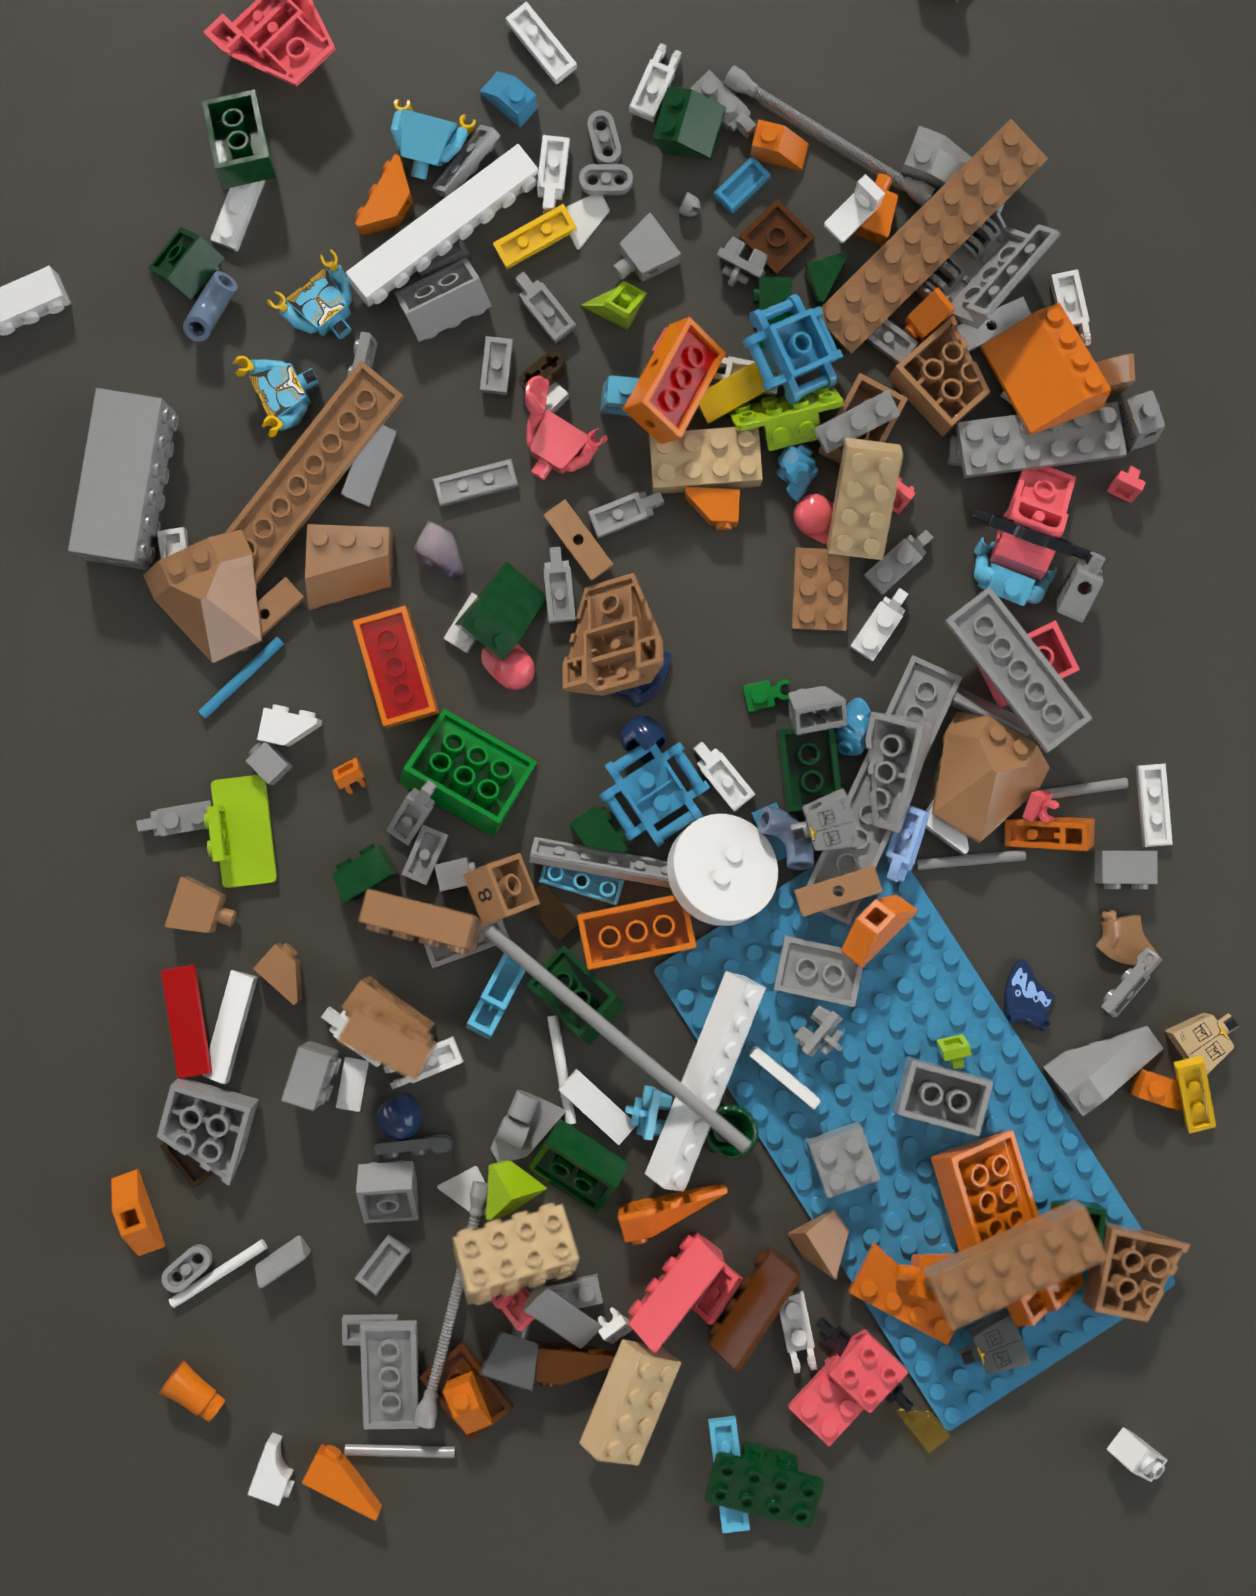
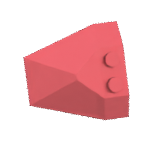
M255 0L234 22H231L222 13L203 32L223 53L296 87L336 50L312 0Z

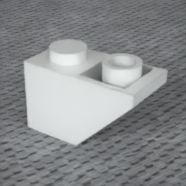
M273 704L272 709H263L257 740L290 747L322 725V720L315 718L316 713L299 710L298 715L288 713V707Z
M1124 1427L1107 1448L1132 1473L1150 1482L1153 1479H1158L1165 1470L1164 1465L1168 1461L1136 1434Z

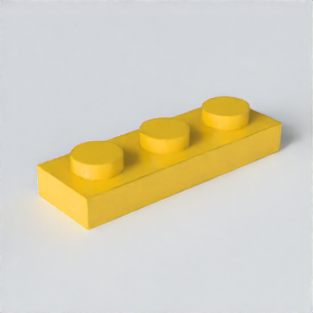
M562 204L493 242V246L505 268L509 269L576 232L577 227L565 205Z
M1202 1056L1173 1062L1187 1131L1190 1134L1216 1127L1206 1066Z

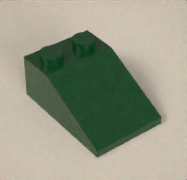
M505 561L455 625L494 658L503 661L525 633L545 601L546 594L510 563Z
M564 945L543 965L548 972L609 1023L627 1006ZM534 977L526 984L587 1044L590 1045L600 1035L596 1029Z

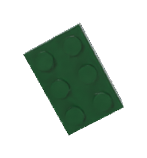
M255 89L202 101L214 167L223 189L277 178L264 115Z
M794 728L776 731L786 812L803 811L805 805L841 789L834 728L799 735L795 733Z

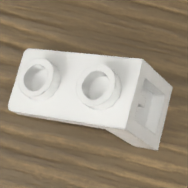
M865 174L857 182L854 193L825 221L824 227L840 243H844L881 206L885 193Z

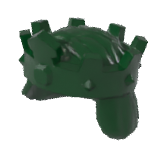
M720 1103L716 1113L743 1134L751 1143L742 1153L711 1126L705 1138V1143L709 1147L708 1150L712 1153L723 1154L727 1159H741L751 1152L752 1148L756 1145L759 1134L757 1122L752 1118L753 1115L746 1111L745 1108Z

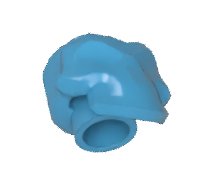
M804 443L785 447L778 457L780 467L776 471V474L781 479L789 483L786 490L789 496L796 502L800 501L811 480L818 473L815 459L812 456L813 450Z
M855 698L846 705L847 725L834 728L836 748L843 755L857 756L862 754L866 748V734L871 710L868 704L861 698Z

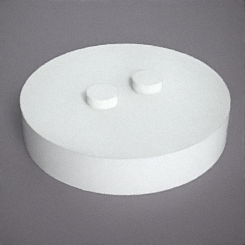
M712 814L696 820L676 838L668 855L667 876L674 896L688 913L708 924L729 926L746 921L768 904L776 889L778 865L771 844L764 834L759 832L757 827L745 819L734 815Z

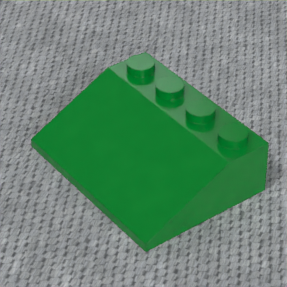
M443 709L403 768L399 784L410 790L416 788L420 791L427 780L437 785L430 799L435 801L434 804L494 837L534 770L537 761Z

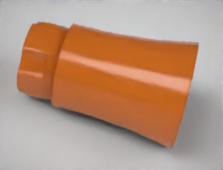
M185 1360L175 1369L159 1392V1394L175 1401L195 1416L199 1415L208 1422L213 1419L225 1402V1399L216 1393V1389L194 1372Z

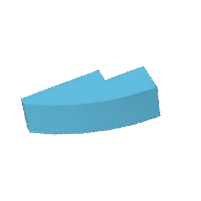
M505 953L466 1025V1028L489 1040L525 973V970Z

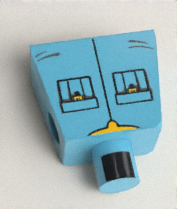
M608 376L602 388L600 413L630 416L623 408L639 378Z

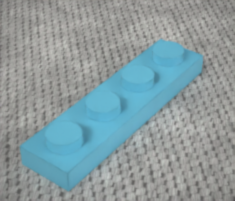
M728 1416L708 1419L713 1462L718 1452L741 1456L736 1417ZM719 1506L722 1533L750 1530L748 1513Z

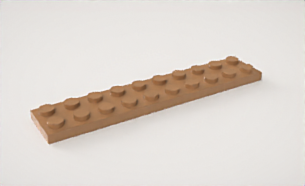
M1012 119L821 307L824 313L822 318L830 335L849 355L888 319L1048 160L1046 155Z
M363 361L358 363L225 532L243 530L254 555L253 567L256 583L260 581L405 398L404 395Z

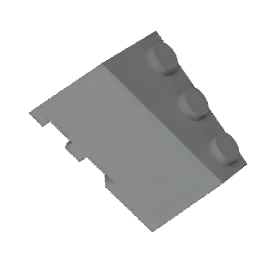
M178 1078L170 1086L157 1137L184 1156L188 1155L199 1162L200 1166L209 1172L211 1170L222 1178L221 1181L230 1186L244 1153L259 1099L189 1078Z

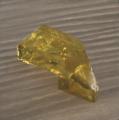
M902 1408L896 1411L928 1453H931L951 1436L933 1412L911 1409L906 1413Z

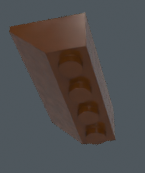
M770 1246L767 1247L765 1252L761 1250L753 1262L755 1265L750 1275L746 1273L742 1277L744 1280L738 1287L740 1290L735 1297L732 1296L723 1311L725 1312L720 1320H716L715 1324L711 1325L707 1332L709 1334L710 1346L738 1372L801 1279L796 1263Z

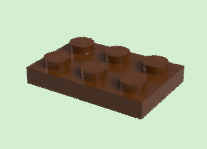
M463 1340L446 1355L440 1383H438L437 1402L470 1443L492 1425L466 1435L454 1420L444 1396L443 1390L447 1381L472 1371L493 1424L509 1413L514 1405L494 1380L479 1375L482 1364ZM433 1364L419 1376L426 1387L428 1382H430Z

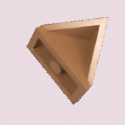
M835 1208L790 1231L788 1235L804 1259L836 1280L849 1230Z

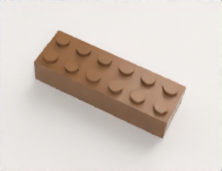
M1072 1200L931 1264L922 1270L944 1321L954 1330L1108 1260L1085 1206L1076 1200Z

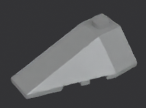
M919 126L900 175H903V177L908 176L913 180L925 181L936 188L935 191H938L972 157L945 135ZM1004 204L997 210L999 213H1001Z
M871 712L866 734V748L869 751L870 762L868 773L871 774L872 792L870 796L873 826L897 833L901 832L929 748L934 723L905 716Z
M1144 1026L1115 1035V1037L1064 1051L1044 1065L1043 1069L1074 1112L1084 1116L1109 1098L1164 1048L1149 1027Z

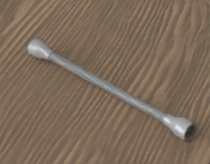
M735 65L729 70L723 83L727 88L736 93L747 94L750 97H756V99L759 98V101L762 100L763 103L765 102V104L777 112L779 111L782 115L788 116L789 119L791 118L797 124L800 123V126L808 129L815 135L817 134L818 137L820 136L826 142L829 141L830 144L832 143L833 146L835 145L844 153L849 154V156L856 160L858 159L859 162L861 161L867 167L870 166L871 169L873 168L879 174L888 175L894 183L899 184L900 188L915 203L923 206L934 194L936 188L925 181L913 180L908 176L903 177V175L886 166L883 162L877 161L876 158L874 159L868 153L865 154V151L862 152L856 146L853 147V144L847 140L845 141L842 137L835 133L833 134L832 131L830 132L824 126L821 127L820 124L818 125L817 122L815 123L806 115L801 114V112L794 108L792 109L791 106L789 107L783 101L780 102V99L777 100L776 97L774 98V96L762 88L760 89L759 85L754 83L745 71Z
M473 1181L470 1191L471 1208L469 1214L471 1217L469 1218L468 1228H474V1231L478 1229V1222H480V1218L483 1216L484 1209L487 1206L488 1183ZM458 1267L435 1354L436 1357L433 1362L430 1382H428L427 1386L428 1389L425 1390L423 1399L417 1406L413 1419V1424L422 1428H434L438 1414V1383H440V1376L442 1375L448 1351L447 1348L449 1347L455 1323L454 1320L456 1319L455 1316L457 1315L461 1298L460 1295H462L461 1292L463 1291Z

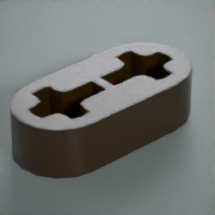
M549 352L524 370L519 377V384L524 393L526 384L532 377L542 376L549 381V386L559 380L567 370V365L559 352Z

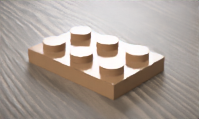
M795 548L791 630L846 632L849 556L829 554L828 549Z

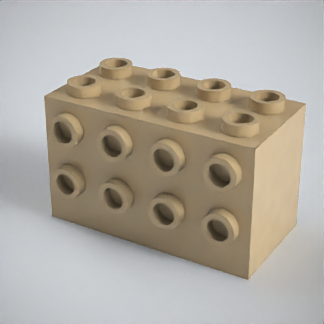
M555 1203L539 1207V1212L528 1214V1211L514 1214L512 1220L503 1223L500 1219L490 1221L485 1224V1228L474 1231V1228H467L459 1231L457 1237H453V1252L468 1305L473 1303L475 1305L484 1304L491 1301L492 1297L498 1295L503 1297L519 1292L518 1289L527 1286L530 1288L538 1287L545 1284L546 1280L556 1278L559 1280L572 1275V1272H575L579 1261L563 1205L555 1206Z

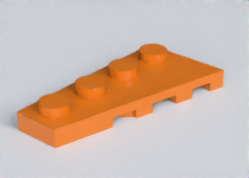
M873 1241L848 1289L849 1293L948 1345L956 1329L952 1330L944 1321L936 1303L908 1294L909 1283L896 1280L895 1273L898 1263Z

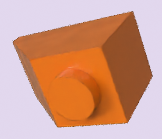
M758 119L750 158L753 156L757 161L802 171L808 143L784 125Z
M939 287L933 290L907 316L903 324L905 332L918 341L919 345L949 320L955 310V307Z
M685 487L684 498L710 526H716V530L730 531L732 527H737L740 489Z
M1142 1068L1134 1075L1129 1090L1130 1094L1182 1111L1177 1080Z
M472 1371L446 1382L443 1390L444 1396L454 1420L466 1435L493 1424Z

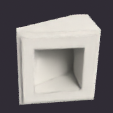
M556 382L549 386L545 411L549 410L552 413H555L569 399V394Z

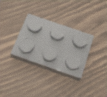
M784 935L773 989L855 1007L863 968L841 952L842 947Z

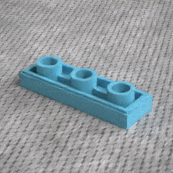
M546 865L543 866L539 879L541 883L616 906L624 884L623 879ZM578 876L586 877V885L580 886L577 884Z

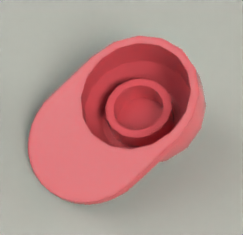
M817 493L802 497L796 504L793 512L797 528L805 535L827 545L834 503Z
M518 643L503 661L494 658L484 648L482 649L481 659L485 669L505 688L520 690L530 685L534 679V661Z

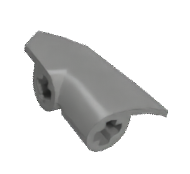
M517 1090L506 1117H503L490 1148L497 1162L527 1157L564 1115L565 1110L540 1097Z

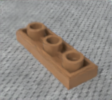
M566 499L543 515L591 582L613 566L611 560ZM581 537L584 541L582 544L576 545L574 539Z
M287 577L257 602L260 611L262 637L305 599ZM265 611L270 612V615L267 619H263L262 617Z
M874 865L794 890L802 917L883 892ZM838 886L842 888V896L838 897L834 895V887Z

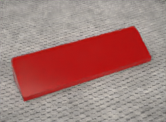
M195 965L162 970L161 975L177 1077L185 1078L212 1073Z

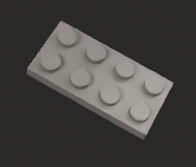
M417 1320L361 1321L360 1345L364 1430L419 1429V1426L413 1424L415 1411L419 1405Z

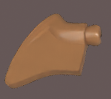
M1114 910L1102 912V937L1095 946L1103 954L1117 962L1128 965H1137V956L1146 948L1151 949L1158 955L1143 933L1140 915L1117 918Z

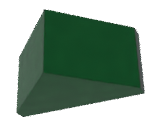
M841 252L807 263L804 274L816 308L822 307L825 304L846 262L847 253Z

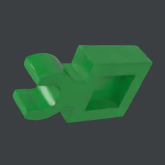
M769 680L742 686L748 713L775 707V698L787 701L788 695H783L780 692V687L789 684V680H780L774 687H771Z

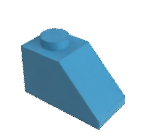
M497 71L480 90L481 95L519 128L538 109L536 94L516 76Z

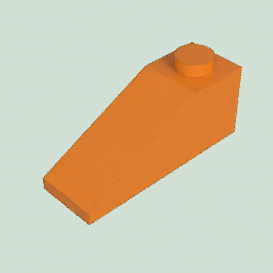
M1058 817L1051 822H1044L1041 819L1031 822L1025 818L1005 819V846L1088 851L1094 846L1095 819Z
M321 1444L302 1484L376 1521L382 1504L349 1459L341 1454L337 1447Z

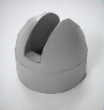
M687 192L678 213L687 217H693L698 214L693 207L700 208L701 205L696 196Z

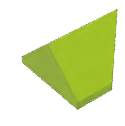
M623 281L617 288L581 306L628 330L647 293Z
M505 1160L490 1164L486 1219L493 1220L509 1215L548 1188L512 1161Z

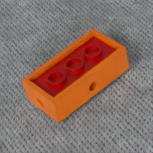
M690 317L669 324L623 410L660 444L680 439L726 353Z
M407 606L354 620L353 624L383 726L392 728L440 714L411 612Z

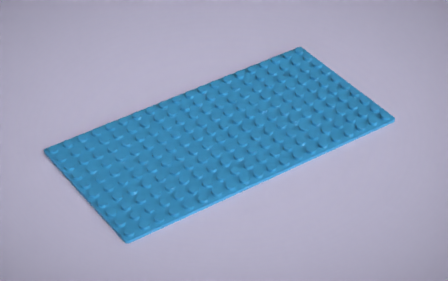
M890 838L875 868L883 892L862 898L850 925L821 912L802 917L794 890L806 887L815 868L814 865V867L807 869L776 889L768 904L754 916L735 925L718 926L695 941L696 948L679 951L655 967V975L697 1041L726 971L746 976L766 988L727 1083V1088L738 1105L753 1115L752 1118L757 1122L759 1138L810 1218L813 1220L835 1208L849 1233L840 1265L851 1282H853L873 1241L898 1264L910 1266L913 1254L958 1253V1246L931 1157L950 1148L1008 1130L1014 1131L1039 1215L1050 1211L1051 1201L1073 1199L1094 1202L1108 1210L1107 1223L1142 1230L912 871H907L903 882H896L887 878L891 865L888 863V856H886ZM897 894L918 910V913L863 967L855 1007L773 989L784 935L843 947L856 918L875 899ZM818 1006H821L829 1012L834 1011L843 1018L830 1035L831 1037L837 1029L840 1030L843 1035L837 1043L843 1048L839 1052L833 1047L826 1055L821 1051V1048L827 1042L825 1041L816 1054L811 1057L801 1050L803 1046L799 1044L794 1036L803 1026L813 1034L816 1032L820 1025L811 1018V1015ZM959 1034L965 1036L970 1044L972 1055L963 1057L964 1067L956 1070L982 1076L993 1082L979 1136L898 1115L893 1110L907 1056L953 1069L952 1063L949 1060L944 1061L938 1051L936 1040ZM753 1046L759 1047L820 1099L818 1106L813 1109L750 1057L748 1052ZM858 1121L863 1128L881 1180L828 1198L823 1190L806 1139ZM1089 1268L1081 1271L1085 1281H1087ZM1170 1275L1163 1288L1164 1292L1175 1285V1279L1172 1275ZM1085 1283L1058 1310L1048 1311L1033 1326L1017 1327L1031 1365L989 1374L985 1372L980 1361L965 1366L958 1350L973 1344L968 1329L998 1310L956 1328L948 1345L865 1302L942 1425L949 1431L1124 1319V1317L1095 1312L1082 1303Z

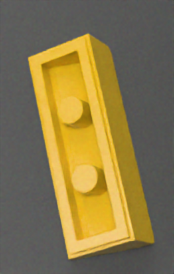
M755 362L707 388L698 405L707 424L765 393L762 385L764 381Z

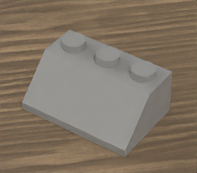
M467 258L394 293L419 342L432 339L438 332L447 328H454L463 320L471 316L481 315L487 308L491 307L481 280Z

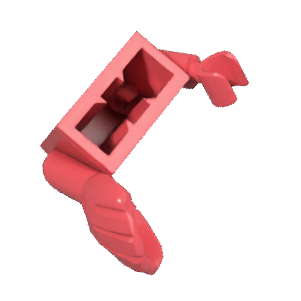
M535 376L527 382L525 388V403L530 412L527 422V445L530 448L531 456L538 460L531 473L544 481L551 469L563 475L566 471L574 472L588 465L597 452L598 446L604 444L608 438L605 435L598 441L596 439V432L599 428L592 430L587 435L549 410L545 411L549 381L542 376Z

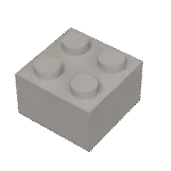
M312 1041L299 1046L281 1101L313 1111L318 1106L323 1105L325 1100L328 1101L333 1090V1085L330 1084L331 1078L334 1074L338 1073L342 1059L338 1058L340 1050Z
M858 1121L806 1139L823 1190L828 1198L881 1180L863 1128Z

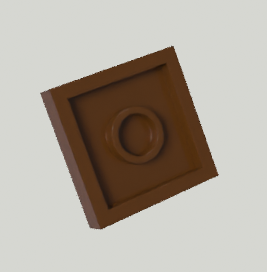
M778 199L739 235V240L746 244L745 247L751 253H753L754 249H758L768 255L765 267L775 277L815 239V236Z

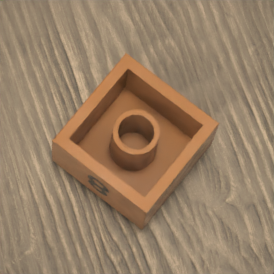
M520 853L463 874L483 926L540 904Z

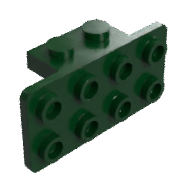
M744 1442L741 1456L726 1452H718L716 1454L704 1499L710 1504L807 1529L813 1524L824 1488V1480L818 1476L799 1472L797 1455H793L786 1450L770 1449L759 1443L751 1444Z

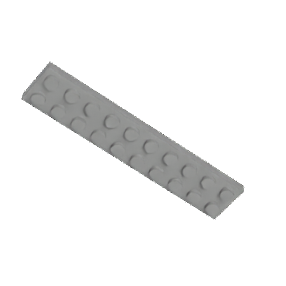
M912 655L885 714L905 716L934 723L927 751L928 754L962 677ZM869 751L847 796L860 845L822 850L806 886L873 865L876 868L892 831L873 826L870 796L872 792L871 774L868 773V765H870ZM837 886L833 888V893L835 896L840 897L843 894V890ZM861 899L821 911V913L850 925Z

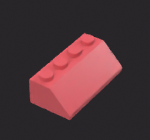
M695 1231L692 1236L688 1234L679 1245L681 1250L675 1258L673 1256L668 1258L662 1267L664 1272L659 1279L654 1277L645 1289L647 1292L645 1297L641 1301L637 1299L628 1311L630 1314L629 1325L655 1353L725 1264L722 1250L698 1231Z

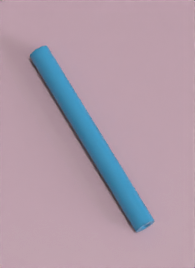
M278 637L272 640L198 712L204 718L212 714L270 659L284 643Z

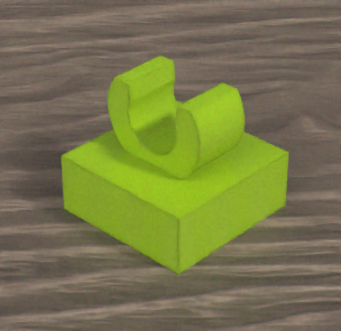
M963 1034L936 1040L938 1051L944 1061L949 1060L952 1063L953 1069L963 1068V1057L972 1055L970 1044Z

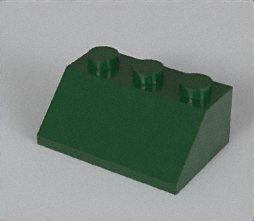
M560 1119L527 1169L596 1213L617 1188L629 1163L624 1161L619 1155L601 1146L596 1140L587 1137L575 1129L573 1125Z

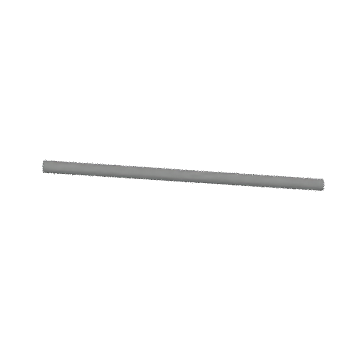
M494 925L484 935L487 939L743 1153L751 1143L750 1140Z

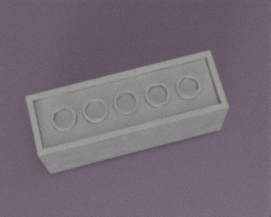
M96 388L68 548L69 552L87 561L149 570L150 564L154 563L156 550L153 548L155 537H158L157 531H160L159 511L163 510L165 504L163 488L164 484H167L169 480L167 464L174 451L172 435L173 431H176L178 427L176 412L162 398Z

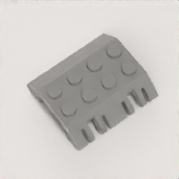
M996 211L976 230V233L986 241L983 245L977 238L971 235L938 268L951 281L948 286L933 273L916 292L924 300L933 290L939 287L955 307L950 318L954 315L956 321L978 329L1059 237L1060 233L1058 230L1038 224L1030 234L1006 227L999 211Z

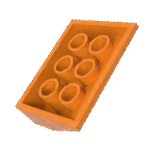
M1060 303L1032 313L981 345L980 349L1029 435L1103 408L1111 392L1106 379Z
M1013 1130L962 1144L931 1157L959 1252L1039 1216Z

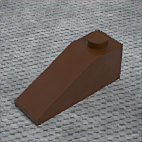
M539 1341L534 1382H540V1385L544 1387H555L556 1385H563L611 1368L618 1350L584 1346L580 1349L572 1344Z

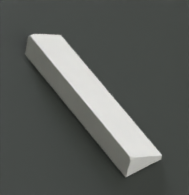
M231 970L209 1048L212 1073L203 1074L202 1076L222 1084H227L230 1081L258 979L257 976Z

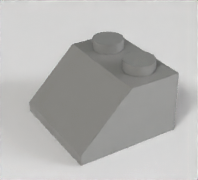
M399 1160L388 1163L371 1162L368 1164H358L356 1195L365 1224L419 1220L417 1176L413 1161Z

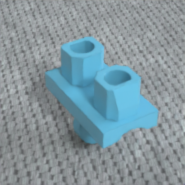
M645 1085L643 1096L635 1098L634 1106H626L625 1112L632 1114L631 1124L637 1125V1135L643 1136L645 1140H653V1136H660L666 1121L657 1118L658 1109L669 1110L671 1108L672 1096L663 1093L653 1086Z

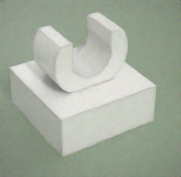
M612 1307L610 1308L613 1314L612 1321L607 1323L604 1317L599 1316V1324L603 1327L598 1331L603 1340L613 1345L632 1331L633 1328L629 1325V1319Z

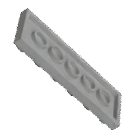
M1118 402L1105 403L1101 409L1033 435L1028 434L1018 415L964 421L956 424L964 478L1116 459L1127 455Z
M990 586L944 621L1046 753L1092 719L1091 715Z

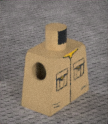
M1201 1013L1165 1030V1033L1184 1060L1201 1055L1205 1061L1208 1074L1234 1049V1044L1227 1034L1239 1026L1229 1013L1219 1020H1216L1212 1014Z

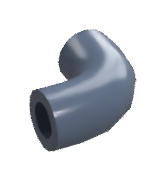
M220 271L212 275L184 321L183 330L190 339L201 342L209 337L220 316L238 290V285L232 277Z
M769 806L764 807L759 813L758 830L763 834L776 836L783 842L787 852V867L794 870H806L814 867V850L811 838L808 837L794 841L790 825L800 823V821L793 814Z

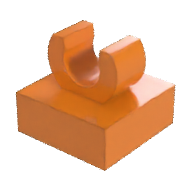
M357 757L332 770L334 780L339 789L345 787L346 792L349 794L353 793L350 784L355 781L359 782L362 787L366 786L362 766Z

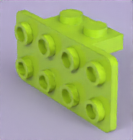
M833 386L829 388L822 387L802 396L801 400L794 404H790L785 396L778 398L769 396L762 398L758 403H745L729 412V417L737 431H745L763 426L767 449L773 451L818 440L813 430L820 426L818 412L844 406V401Z
M260 775L212 781L213 806L207 807V813L204 814V824L210 833V840L207 841L208 855L213 858V862H220L222 885L225 888L275 882L277 880V870L266 781Z

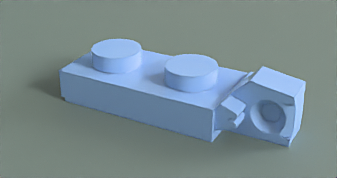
M910 805L901 832L893 831L886 853L888 863L891 864L887 874L888 879L903 882L907 871H911L930 812Z

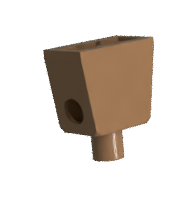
M184 876L179 879L165 927L211 933L215 932L218 923L231 927L236 918V911L223 907L226 899L225 894L191 877Z

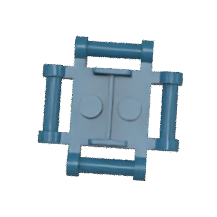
M797 294L788 296L784 302L761 311L758 309L750 312L749 321L757 329L758 333L742 340L745 349H749L761 374L765 392L783 384L785 398L790 404L800 401L802 396L822 387L829 388L837 383V377L831 363L844 357L841 350H837L822 318L824 313L821 307L805 310ZM786 312H791L794 315L773 325H769L767 321ZM760 342H763L765 346L762 350L758 344ZM819 369L820 377L800 386L797 385L796 378ZM777 372L778 376L774 377L773 374Z
M681 742L661 753L656 743L647 751L639 745L614 763L610 761L604 765L616 784L599 794L598 797L602 803L606 802L625 831L624 835L627 841L647 830L657 847H660L665 843V839L694 820L703 817L692 799L709 789L710 786L706 780L702 781L683 752L685 748ZM647 753H652L654 759L625 778L621 777L619 774L621 770ZM673 756L694 787L688 792L667 762ZM619 791L622 792L641 821L638 825H633L614 795ZM684 804L689 810L687 813L661 830H656L654 827L655 823Z

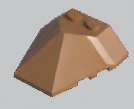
M243 530L208 537L159 560L143 574L154 600L212 663H216L263 641L260 611L256 596L257 583L254 577V555Z
M631 573L585 587L576 617L579 620L576 632L571 634L569 641L572 643L569 656L564 658L562 665L563 690L604 696L651 683L664 664L663 639L636 575Z
M956 712L943 735L942 743L944 745L939 762L940 772L939 779L936 782L932 815L980 843L1029 799L1031 792L1039 790L1050 767L1037 744L994 718Z

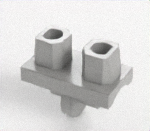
M733 236L725 248L720 247L717 253L720 259L736 266L732 269L725 265L722 273L730 277L728 285L734 287L737 281L744 285L747 284L749 277L743 275L742 270L758 279L763 278L765 275L763 269L768 255L758 249H754L748 261L740 258L746 244Z
M818 1006L812 1013L811 1018L820 1027L813 1034L803 1026L794 1036L799 1044L803 1046L801 1050L811 1057L816 1054L825 1041L827 1042L821 1048V1051L826 1055L833 1047L839 1052L843 1048L837 1043L843 1035L840 1030L837 1029L830 1037L843 1018L834 1011L829 1012L823 1007Z

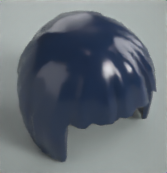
M637 716L625 724L622 729V747L626 751H632L640 745L647 751L656 743L660 749L666 741V730L662 724L651 717ZM649 752L639 760L645 764L652 760L654 756Z
M406 1092L385 1101L375 1114L379 1129L385 1135L393 1139L404 1140L413 1137L421 1126L422 1113L416 1099L412 1094Z

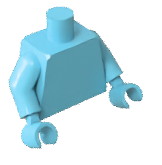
M982 537L974 549V553L977 555L974 569V578L978 582L977 586L983 590L990 586L997 596L1021 606H1025L1026 602L1032 604L1041 602L1058 568L1055 566L1054 570H1047L1041 580H1036L989 561V556L992 553L994 542L992 541L988 546L984 543V538Z

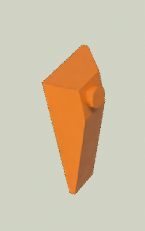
M725 1182L619 1204L618 1218L625 1243L631 1242L632 1245L645 1243L648 1241L647 1238L657 1235L727 1194Z

